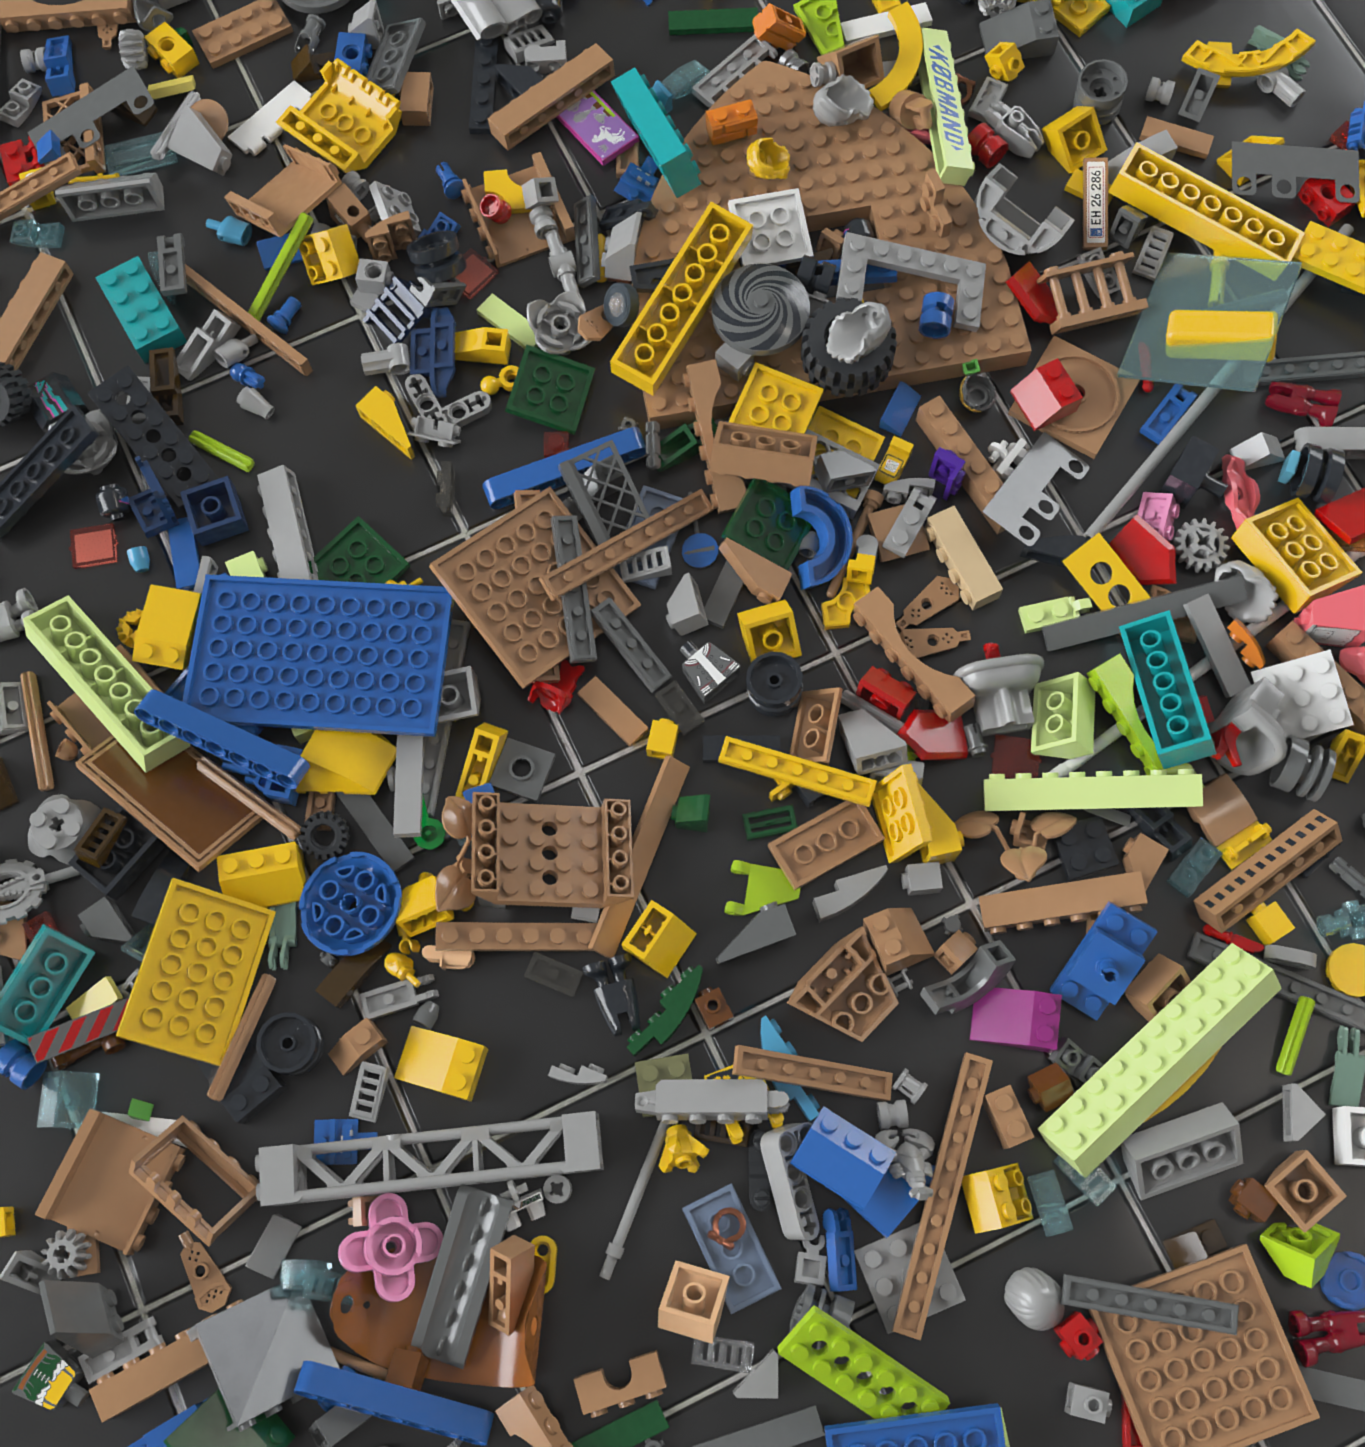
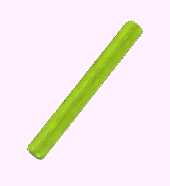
M304 212L300 213L248 311L258 321L261 320L313 223V218Z

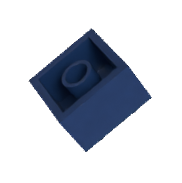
M228 476L180 492L193 535L202 547L249 531L237 490Z

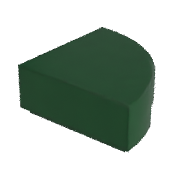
M183 27L175 28L174 30L193 47L188 31Z

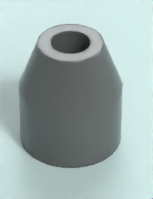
M810 531L803 538L798 551L801 556L813 559L817 554L819 539L816 532Z
M427 1001L418 1009L412 1021L421 1028L431 1031L438 1019L439 1006L431 1001Z

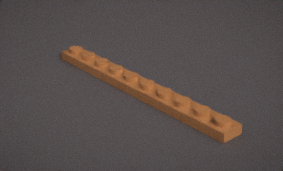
M967 1052L964 1054L929 1187L933 1189V1196L928 1197L924 1205L891 1330L920 1341L993 1060Z

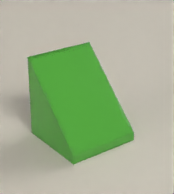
M977 359L962 364L965 376L981 372Z
M132 1098L127 1115L135 1120L149 1122L154 1104Z

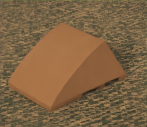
M863 926L835 943L798 981L787 1002L789 1005L860 1042H863L899 1004L886 974L883 973L877 961V955L870 946Z

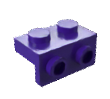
M939 447L934 454L928 476L946 486L942 498L947 501L951 494L954 496L957 494L962 485L961 481L966 473L963 471L966 461L959 458L953 451Z

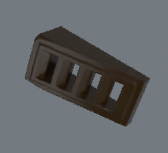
M104 807L73 849L77 857L95 867L101 868L128 821L127 817ZM107 819L116 824L112 827L106 824L105 821ZM102 829L109 833L108 835H104L100 833V830ZM95 839H97V840L101 841L102 843L99 845V844L95 843L94 841H95Z
M711 1120L709 1135H704L706 1123L696 1124L695 1139L734 1145L727 1138L728 1132L725 1124H721L720 1137H716L717 1120ZM741 1120L738 1124H744L743 1141L735 1145L749 1147L750 1135L754 1131L755 1124H749L745 1120Z

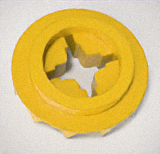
M142 610L127 611L123 618H119V625L116 628L118 638L128 647L134 648L137 630L133 633L130 624H139Z

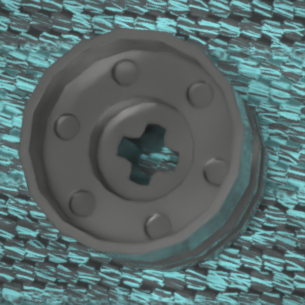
M1106 59L1095 60L1087 64L1081 70L1078 78L1073 108L1076 106L1094 107L1099 125L1113 121L1120 112L1128 83L1127 73L1122 66Z
M1290 735L1286 738V757L1279 764L1272 767L1269 784L1271 787L1285 792H1290L1296 785V795L1298 797L1306 795L1307 800L1316 802L1321 798L1331 781L1337 754L1329 748L1324 750L1320 745L1314 746L1309 752L1308 741Z
M808 1283L796 1302L790 1320V1332L813 1305L849 1328L855 1302L836 1294L829 1306L825 1304L826 1290L821 1288L815 1300L813 1296L816 1286ZM818 1341L817 1349L823 1348L826 1342Z

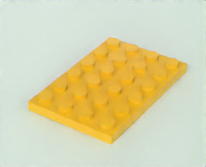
M172 878L116 1036L220 1066L240 1023L276 911Z

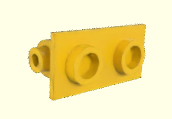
M1255 821L1216 847L1215 850L1232 870L1272 841L1269 834L1272 832V829L1267 823L1262 825Z

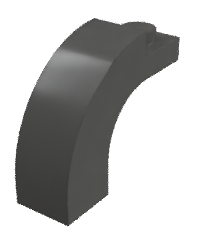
M1001 940L982 945L964 969L947 980L924 987L920 995L935 1015L948 1010L951 1014L957 1013L980 1000L997 986L1010 971L1016 959Z

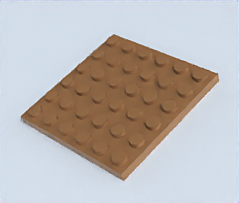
M551 487L540 492L433 561L429 566L522 689L570 657L562 599L559 597L551 601L539 581L542 576L557 569L550 519L552 516L572 515ZM578 523L582 554L595 548L596 545ZM613 568L586 582L590 611L609 597H611L625 617L641 606L640 602ZM592 618L595 639L604 632Z
M1247 1244L1238 1245L1209 1256L1205 1260L1187 1264L1131 1285L1239 1305L1237 1335L1089 1309L1094 1323L1098 1326L1099 1337L1103 1341L1102 1344L1143 1447H1245L1320 1418Z

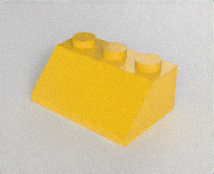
M296 842L217 857L219 883L224 895L264 908L300 902V897L306 884L303 850Z

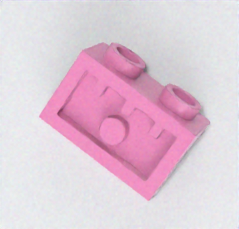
M1143 492L1138 515L1168 542L1169 540L1171 541L1174 536L1173 522L1174 519L1178 518L1180 506L1176 503L1174 495Z

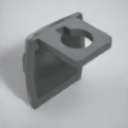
M132 0L135 19L139 27L148 32L153 31L163 22L169 25L174 18L173 13L162 9L160 4L151 0Z

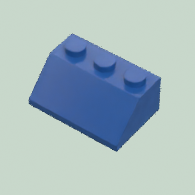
M823 1106L790 1164L861 1210H864L897 1152Z

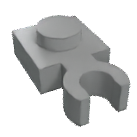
M820 1235L818 1245H812L809 1240H803L806 1253L798 1252L795 1283L806 1285L810 1283L823 1287L827 1256L819 1255V1251L825 1244L824 1235Z

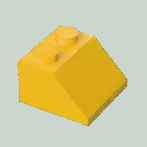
M1076 106L1041 129L1048 151L1068 173H1073L1076 168H1081L1084 158H1096L1107 151L1094 107Z
M785 599L737 613L742 637L751 663L758 656L768 652H783L793 658L802 656L794 614Z

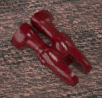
M1272 382L1269 386L1270 395L1266 397L1265 405L1283 413L1296 416H1312L1319 420V427H1332L1338 411L1342 390H1315L1308 385ZM1310 401L1317 402L1322 405L1312 404Z
M1292 1310L1288 1314V1327L1293 1337H1303L1318 1331L1328 1332L1324 1337L1304 1338L1293 1341L1295 1353L1305 1368L1315 1366L1318 1363L1319 1354L1323 1352L1342 1354L1345 1350L1365 1345V1332H1359L1357 1324L1365 1322V1311L1335 1312L1329 1310L1317 1317H1308L1302 1310Z

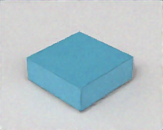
M1292 450L1284 460L1278 482L1286 484L1294 476L1301 452Z

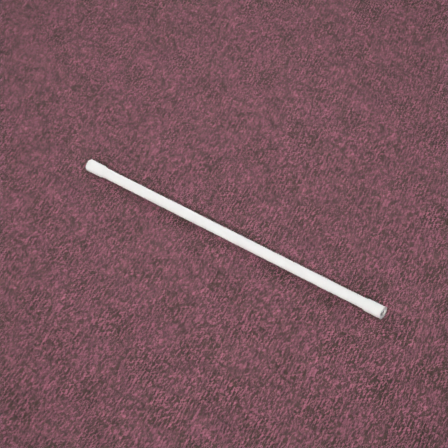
M1365 538L1359 540L1350 550L1345 552L1353 562L1365 556ZM1283 600L1278 602L1277 606L1272 609L1273 615L1268 617V621L1250 623L1246 626L1253 636H1256L1290 610ZM1232 637L1230 638L1235 651L1245 644L1244 642L1240 644ZM1207 656L1189 669L1193 682L1212 668ZM1140 705L1136 710L1140 721L1146 718L1143 705ZM1116 724L1094 740L1093 754L1068 759L1048 773L1058 772V778L1069 777V772H1074L1122 736Z

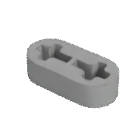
M1265 945L1263 959L1271 963L1310 970L1316 969L1317 954L1279 945Z

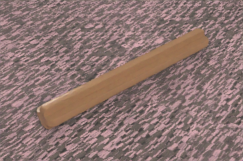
M33 671L23 672L20 678L38 789L48 791L54 788L37 677Z
M202 757L197 762V769L290 839L295 840L301 834V826L208 757Z
M262 974L208 1090L207 1096L213 1100L222 1101L276 983V978L272 975Z

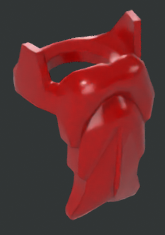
M565 659L561 662L559 671L560 681L551 684L535 681L532 685L528 701L533 703L539 697L544 708L552 712H558L561 715L562 711L572 700V693L576 688L578 678L585 670L584 666L571 667L568 660Z

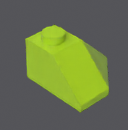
M1273 1223L1260 1235L1261 1243L1282 1274L1298 1284L1311 1289L1325 1275L1340 1239V1233L1317 1223L1307 1232H1303L1299 1227H1287L1285 1223Z

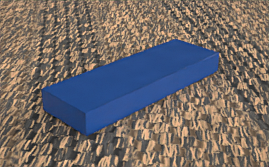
M188 517L177 519L179 525L168 529L176 588L181 590L194 589L200 567L197 539L193 535Z

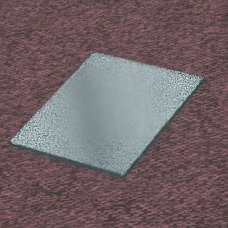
M1166 253L1147 300L1148 308L1141 314L1117 376L1121 378L1255 392L1300 273L1302 262ZM1174 310L1258 311L1273 313L1274 334L1270 338L1188 345H1168L1166 343L1168 319L1170 313Z

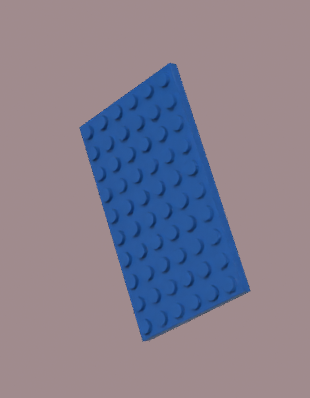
M206 574L182 702L232 725L436 737L454 599L446 588L441 586Z

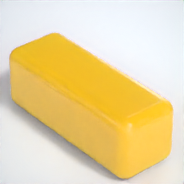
M1174 310L1170 313L1168 319L1166 356L1171 360L1270 362L1275 357L1279 317L1275 312Z

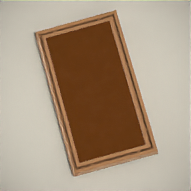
M111 735L75 762L76 767L198 872L203 870L263 820L261 816L197 769V762L204 756L191 745L152 770L145 772L117 739Z

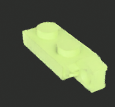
M1073 596L1023 606L1019 608L1018 612L1025 633L1042 630L1041 626L1079 617L1080 614L1090 612L1092 604L1090 598L1075 600Z

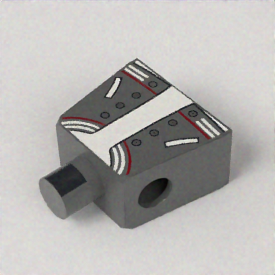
M690 640L680 649L681 653L687 658L682 664V671L704 704L741 673L740 664L710 642H707L699 649Z

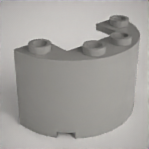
M999 163L985 177L977 196L976 207H978L979 223L983 232L992 243L1012 254L1040 253L1049 249L1063 237L1075 220L1056 206L1042 224L1038 223L1004 197L1018 177Z

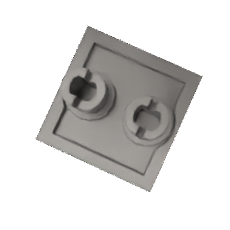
M377 181L369 185L376 204L368 210L371 220L378 223L380 220L382 221L398 213L409 211L416 237L422 232L418 223V217L412 208L411 199L405 192H400L389 185H384Z

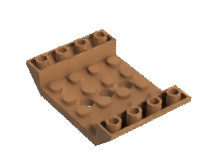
M473 792L471 893L498 905L604 908L632 900L634 898L630 800L604 799L601 807L500 802V793ZM551 826L555 829L556 834L553 836L545 835L542 828ZM551 850L556 854V858L554 860H547L543 857L542 852ZM550 874L556 878L557 882L553 885H548L543 881L542 877Z

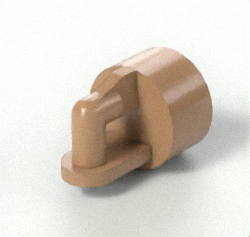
M902 90L893 97L889 107L890 118L906 129H930L933 125L930 112L933 104L931 100H928L920 93Z

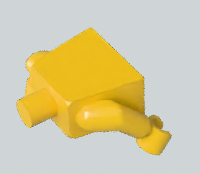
M429 872L421 873L418 876V882L402 890L401 909L396 918V927L399 936H402L403 939L399 943V950L403 954H410L409 946L412 952H419L420 943L410 937L436 927V922H448L454 919L453 910L437 911L435 903L437 877ZM473 902L469 907H467V908H465V909H461V910H462V911H468V910H470V909L473 907L474 902Z

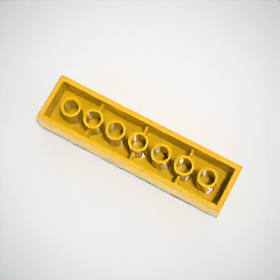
M1138 142L1134 145L1108 193L1273 282H1276L1289 266L1305 232Z
M713 202L709 203L610 361L611 373L654 396L712 303L713 294L718 284L732 271L752 239L753 224Z

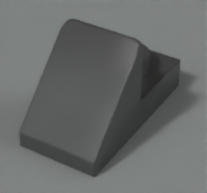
M1198 68L1178 115L1200 122L1220 75Z

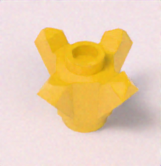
M678 1124L671 1126L666 1130V1144L660 1159L659 1168L664 1173L671 1172L675 1166L679 1169L687 1168L688 1172H697L700 1164L696 1157L698 1155L702 1158L706 1157L709 1149L692 1137V1133L688 1131L686 1125Z

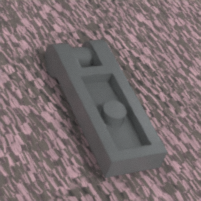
M177 233L173 237L167 238L165 235L157 236L160 291L163 296L187 293L184 255L185 241L182 233Z

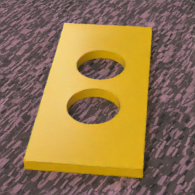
M1097 533L1062 561L1101 611L1116 607L1110 603L1108 598L1110 589L1115 585H1123L1129 590L1130 599L1127 604L1151 598L1100 533ZM1098 562H1105L1112 569V577L1105 584L1095 583L1090 576L1092 566Z

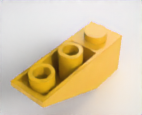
M482 327L455 332V360L508 365L511 349L508 329Z

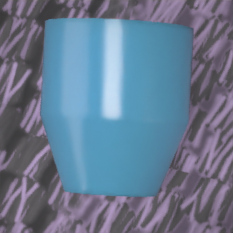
M139 546L127 550L129 562L137 573L149 570L150 557L147 547Z

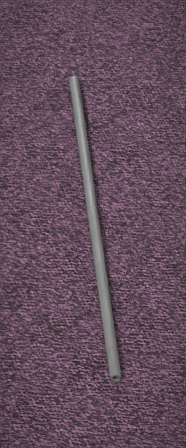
M1344 224L1338 233L1349 237L1354 229L1350 224ZM1305 270L1288 290L1287 303L1275 306L1271 312H1275L1280 320L1317 274ZM1229 361L1083 536H1090L1092 538L1097 533L1101 534L1244 362Z

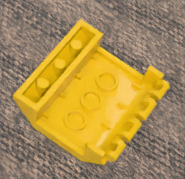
M336 58L333 64L328 61L320 70L325 82L304 107L298 111L290 105L276 123L340 170L348 173L367 168L395 136L402 115V111L399 110L401 101L389 93L385 94V90L372 81H368V78L355 69H351L349 65L339 58Z

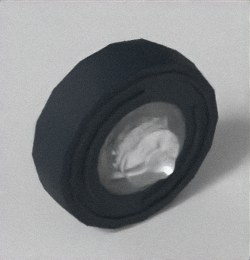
M619 282L611 285L606 292L603 305L607 321L613 326L627 327L636 320L640 306L639 295L636 289L627 283Z

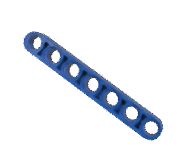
M631 427L487 479L482 484L490 507L492 509H500L514 504L515 490H540L542 492L548 487H551L553 490L566 485L558 465L610 440H613L624 464L646 455V442L639 427ZM610 447L600 451L597 461L613 455ZM596 454L589 456L588 458L595 459ZM586 460L575 463L578 472L584 474L593 465V463Z
M150 690L134 710L135 715L146 724L288 789H296L310 768L309 763L301 756L157 690Z
M303 1361L294 1388L295 1394L481 1446H486L488 1443L494 1419V1413L481 1408L313 1361Z

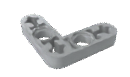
M412 374L405 381L407 393L421 417L432 419L435 415L438 421L456 423L457 426L462 427L487 415L492 409L490 396L484 391L474 392L441 408L422 375ZM417 383L420 385L423 394L419 395L413 384ZM481 400L484 402V406L480 407L477 401ZM424 401H432L434 403L433 407L429 410L421 409V404ZM469 404H470L471 409L473 410V412H471V413H470L469 408H468V406H467V405H469ZM458 409L466 412L464 417L460 419L453 417L454 411Z

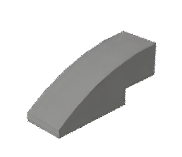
M1167 129L1139 142V144L1169 160L1173 159L1178 148ZM1134 146L1108 161L1109 184H1113Z
M214 309L203 328L196 327L176 358L179 373L192 381L215 360L213 350L224 344L227 340L234 338L241 326L224 313Z
M887 865L838 879L834 884L836 892L814 898L812 904L819 923L836 917L864 899L888 871Z

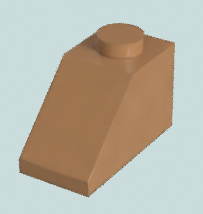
M1142 833L1134 839L1130 837L1122 850L1126 852L1122 859L1125 872L1141 871L1146 892L1169 849Z
M958 930L935 952L934 957L952 975L978 950L975 946L976 941L967 932L962 933Z
M366 1017L345 1033L328 1055L342 1075L345 1076L361 1064L362 1061H365L387 1044L388 1041L376 1024Z

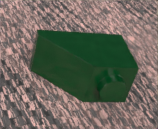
M710 795L679 797L678 805L673 804L671 820L676 821V828L707 833Z

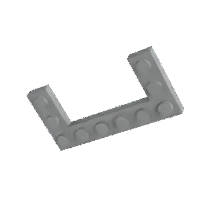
M846 233L836 299L845 298V301H848L851 298H858V301L862 302L867 264L958 285L953 327L977 332L980 326L986 270L985 263L854 233Z

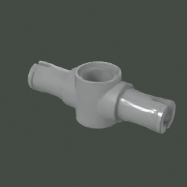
M550 230L545 236L551 251L548 261L554 278L557 277L562 282L565 292L577 290L580 294L575 280L577 268L571 250L567 251V248L563 246L558 230Z

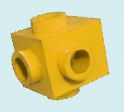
M1000 42L985 55L990 68V74L996 80L1012 81L1025 68L1022 55L1015 43Z

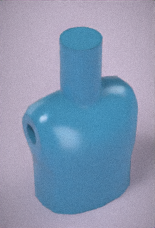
M227 216L222 222L209 218L206 221V227L217 230V237L221 241L245 246L251 238L252 225L233 216Z

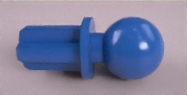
M235 363L230 368V376L233 380L240 382L244 386L260 389L264 387L265 378L257 374L253 368L247 367L243 363Z

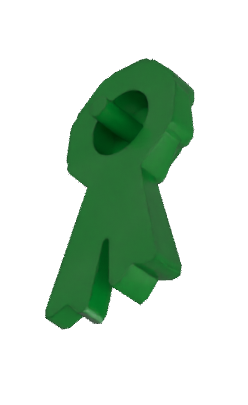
M423 796L421 837L413 838L420 848L434 850L444 842L446 831L439 820L429 818Z

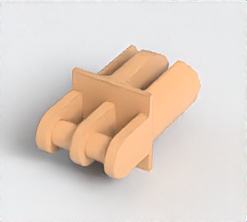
M427 945L422 949L423 957L429 962L440 963V967L443 970H462L470 968L475 962L474 951H435L436 946Z

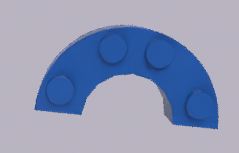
M798 486L790 492L792 517L808 521L816 530L819 539V549L814 558L798 566L801 591L814 588L834 578L844 564L847 563L853 542L851 524L840 503L837 504L829 497L828 493L810 486Z

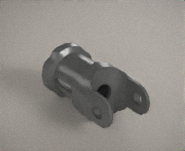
M309 14L306 18L307 24L304 30L300 31L295 43V52L297 54L308 44L313 55L319 43V35L326 27V23L322 18Z

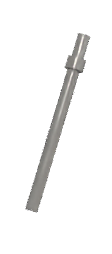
M662 1120L613 1242H609L606 1249L607 1257L599 1275L604 1279L610 1280L617 1260H621L625 1250L623 1244L667 1136L666 1130L671 1126V1124L662 1123Z

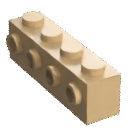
M955 506L928 517L924 528L926 537L930 542L933 541L937 548L936 553L942 563L945 562L948 567L951 581L959 586L963 602L966 605L969 604L973 611L998 599L1003 588Z

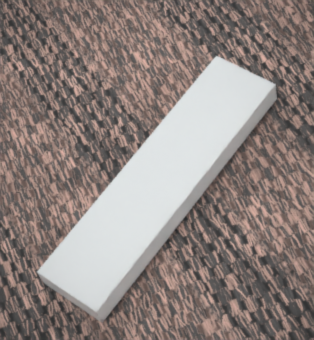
M926 2L912 5L911 7L919 21L920 28L932 26L933 20ZM888 11L840 23L845 45L873 35H878L879 38L895 35L896 31L887 17Z

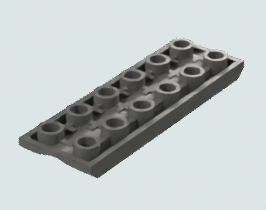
M465 1184L460 1185L410 1345L421 1349V1353L424 1356L464 1369L489 1288L490 1248L503 1241L514 1204L513 1200Z

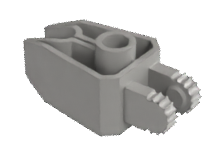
M1002 101L994 102L992 109L988 108L984 112V117L994 128L995 136L999 135L1009 145L1008 149L1014 154L1031 158L1035 151L1037 152L1044 143L1039 127L1021 106H1014L1011 109Z

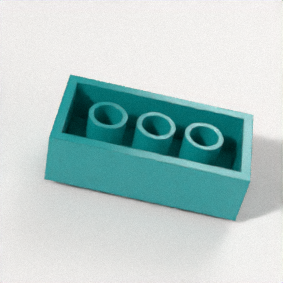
M138 256L95 277L145 364L149 362V350L171 347L176 349L187 343L185 336Z
M43 924L0 992V1032L29 1045L28 1037L48 1030L94 956L95 951Z

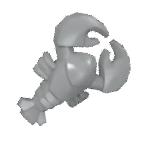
M918 1129L902 1130V1136H905V1142L897 1150H894L897 1152L891 1162L894 1164L890 1165L888 1169L895 1179L902 1177L912 1187L909 1192L911 1198L927 1200L928 1197L933 1196V1189L925 1186V1176L933 1177V1170L931 1164L924 1162V1160L932 1156L935 1143L926 1132ZM883 1130L875 1136L876 1140L894 1150L899 1142V1136H896L897 1130Z

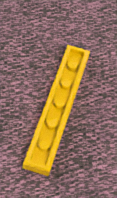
M728 736L725 737L718 759L719 763L866 807L870 806L877 780Z

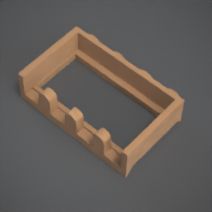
M183 1115L132 1158L129 1174L208 1247L244 1211L257 1201L256 1186L260 1183L258 1179L244 1172L235 1158L228 1157L221 1151L219 1144L214 1139H208L194 1121H188ZM176 1139L181 1141L243 1198L213 1227L202 1218L201 1213L197 1209H192L181 1199L182 1197L178 1191H172L161 1181V1177L157 1172H152L146 1167L149 1162Z

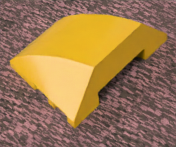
M315 730L300 755L309 763L310 768L297 786L296 792L319 791L321 794L343 792L344 794L375 795L396 758L397 747L378 733Z

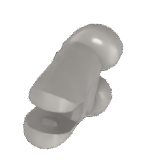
M26 588L16 592V604L11 606L8 601L0 603V642L20 637V631L25 630L23 618L38 611L33 596Z

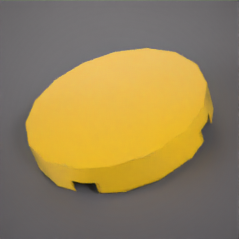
M1355 943L1345 944L1330 953L1326 960L1325 972L1336 991L1353 998L1365 996L1364 945Z

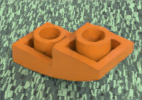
M1236 617L1227 627L1231 631L1229 635L1236 642L1247 644L1240 652L1244 655L1242 660L1252 668L1257 666L1261 669L1266 663L1263 652L1249 629Z

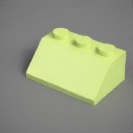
M1072 673L1035 685L1033 701L1035 722L1032 725L1031 753L1066 759L1093 754L1095 691L1090 686L1088 679L1081 673Z

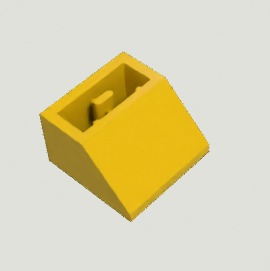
M347 224L305 236L299 251L312 285L345 278L357 273L359 258Z
M651 900L622 943L623 950L631 953L632 956L668 978L697 933L673 913Z
M1018 1163L963 1176L962 1186L975 1234L1005 1228L1034 1219L1032 1206L1024 1186V1177Z

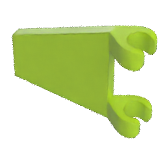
M740 860L733 861L731 872L749 875L745 903L727 902L724 910L726 914L744 916L760 911L759 908L777 901L778 905L799 899L800 888L794 891L781 869L750 864Z

